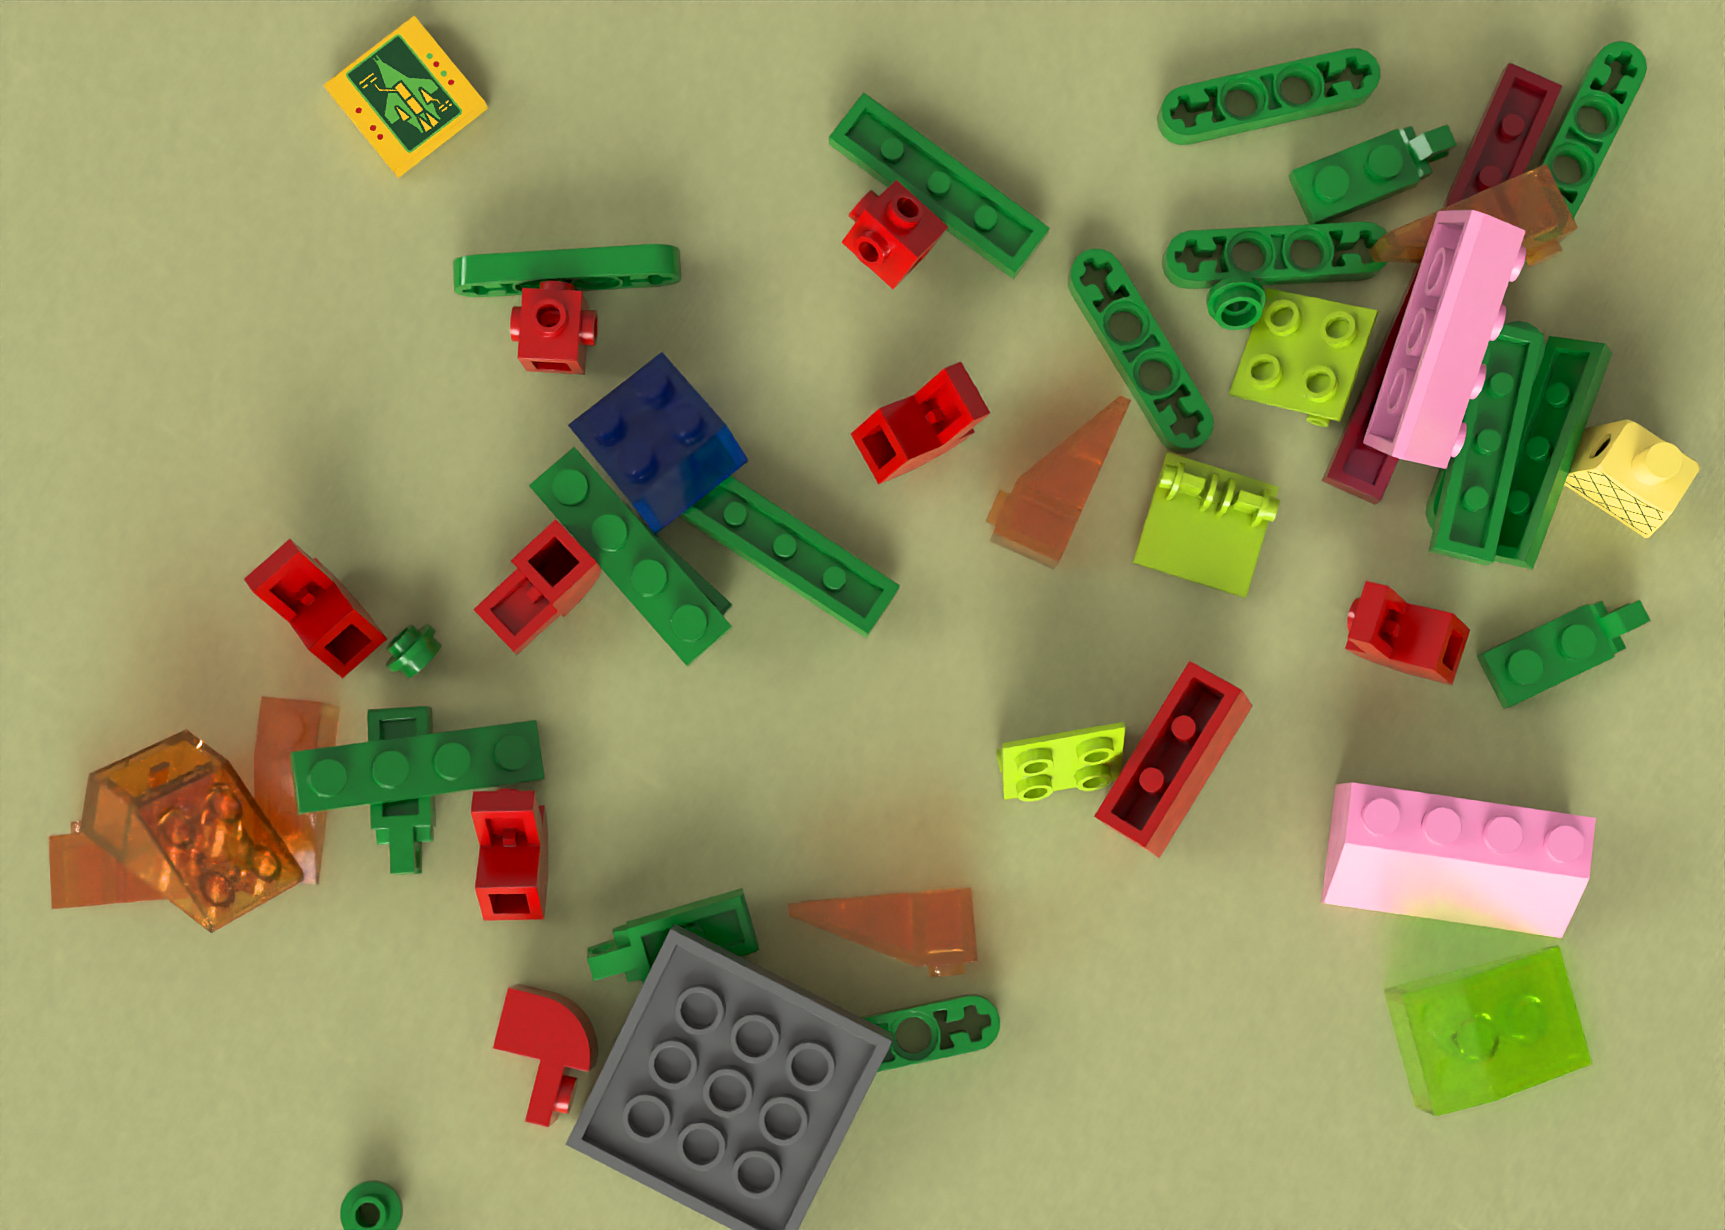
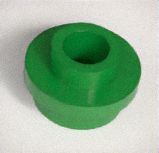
M1248 276L1226 278L1215 284L1206 297L1209 315L1216 320L1220 327L1227 330H1242L1254 325L1260 319L1262 309L1266 303L1262 284Z
M413 624L405 627L386 647V650L392 654L386 663V667L392 672L399 670L408 679L413 677L436 656L442 647V644L433 637L436 630L430 624L424 625L419 630Z
M378 1180L365 1181L353 1187L344 1197L340 1208V1220L344 1230H397L403 1217V1204L397 1191L389 1184ZM363 1203H373L378 1207L380 1211L378 1223L369 1224L362 1219L361 1207Z

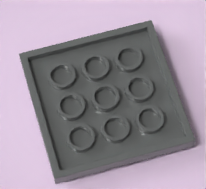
M674 924L655 959L565 1145L731 1230H798L893 1042L894 1034Z

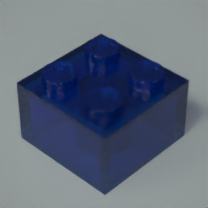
M663 352L568 425L592 458L655 535L749 461L728 426Z

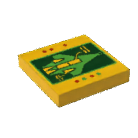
M415 16L411 17L323 85L397 178L405 174L488 109L483 98Z

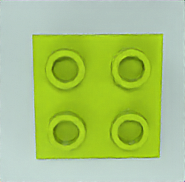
M1267 288L1265 291L1266 303L1262 309V315L1253 325L1229 395L1308 414L1306 421L1319 427H1329L1331 419L1341 421L1379 312L1374 309Z
M1166 452L1133 564L1246 598L1269 521H1274L1279 508L1280 499L1276 498L1279 486Z
M1125 723L1096 725L1068 732L1063 731L1051 735L1046 734L1040 737L1002 743V748L995 751L998 769L1002 773L1003 799L1019 798L1022 801H1037L1048 797L1053 791L1075 787L1082 791H1093L1106 787L1112 781H1115L1121 773Z

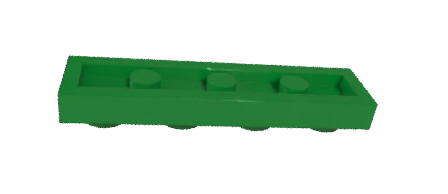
M864 92L829 136V145L887 188L897 179L948 226L946 231L1013 280L1049 233L1050 228Z
M1503 324L1498 337L1494 341L1489 340L1481 363L1486 365L1485 381L1479 395L1475 399H1469L1462 420L1467 425L1465 441L1459 454L1456 457L1450 456L1428 552L1484 566L1494 563L1544 336L1543 333Z
M1549 336L1545 346L1544 357L1530 395L1494 559L1495 562L1534 569L1612 356L1611 350L1605 343Z
M575 447L570 449L528 485L687 667L693 664L733 629L732 625Z
M703 457L669 504L672 513L866 639L900 589L899 584Z
M536 720L293 751L289 754L297 815L535 782L545 779Z

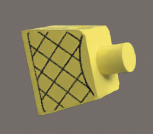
M1626 419L1585 428L1564 485L1644 538H1649L1672 514L1701 467L1696 461L1682 453L1674 444L1665 442L1638 423Z

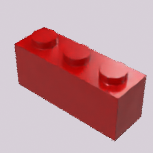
M1189 661L1094 817L1113 831L1160 859L1253 705L1244 692Z

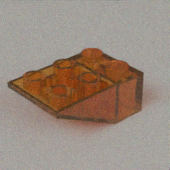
M187 729L88 774L80 832L210 933L268 902L305 879V872L229 760Z

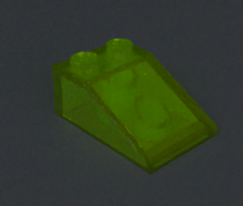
M1558 945L1383 989L1414 1105L1416 1108L1435 1117L1495 1102L1592 1065L1565 964Z

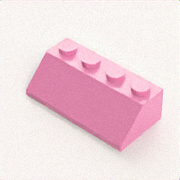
M1475 210L1438 211L1365 434L1364 444L1393 457L1444 469L1447 468L1450 456L1456 457L1459 454L1467 432V425L1462 420L1469 399H1475L1479 395L1485 381L1486 365L1481 363L1489 340L1494 341L1498 337L1505 321L1506 307L1501 305L1508 282L1516 280L1525 261L1526 247L1521 245L1525 230Z
M1354 782L1335 784L1321 903L1562 938L1590 878L1596 818Z

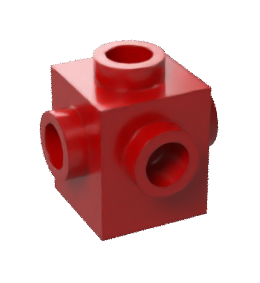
M896 179L879 196L873 190H870L856 204L848 215L855 224L841 243L894 290L924 260L948 229V226Z
M544 281L540 283L539 289L522 288L521 306H513L511 311L510 335L512 342H518L517 358L527 372L585 375L587 346H596L598 313L597 310H589L590 306L583 292L575 291L574 285L560 281Z

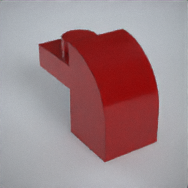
M958 362L943 368L914 395L876 410L850 435L877 483L882 484L926 464L962 443L975 433L973 427L986 418L990 411L962 362Z
M556 519L511 560L517 569L473 609L516 655L560 615L565 617L589 592L601 573L598 563Z
M288 539L244 578V581L255 595L289 622L306 648L342 679L387 640V637L369 613L336 576L316 557L312 559L291 539Z
M1366 581L1361 597L1353 601L1348 612L1347 628L1349 633L1345 649L1365 660L1408 675L1453 685L1470 629L1454 613L1407 603L1390 586Z
M502 788L496 791H473L471 816L480 846L475 891L483 920H544L548 885V825L545 805L538 806L535 790L520 791L514 788Z
M519 983L508 987L493 1049L540 1060L525 1122L549 1128L558 1119L559 1112L569 1114L578 1083V1078L569 1076L570 1068L589 1072L596 1066L598 1056L596 1034L586 1013L569 998L555 992Z

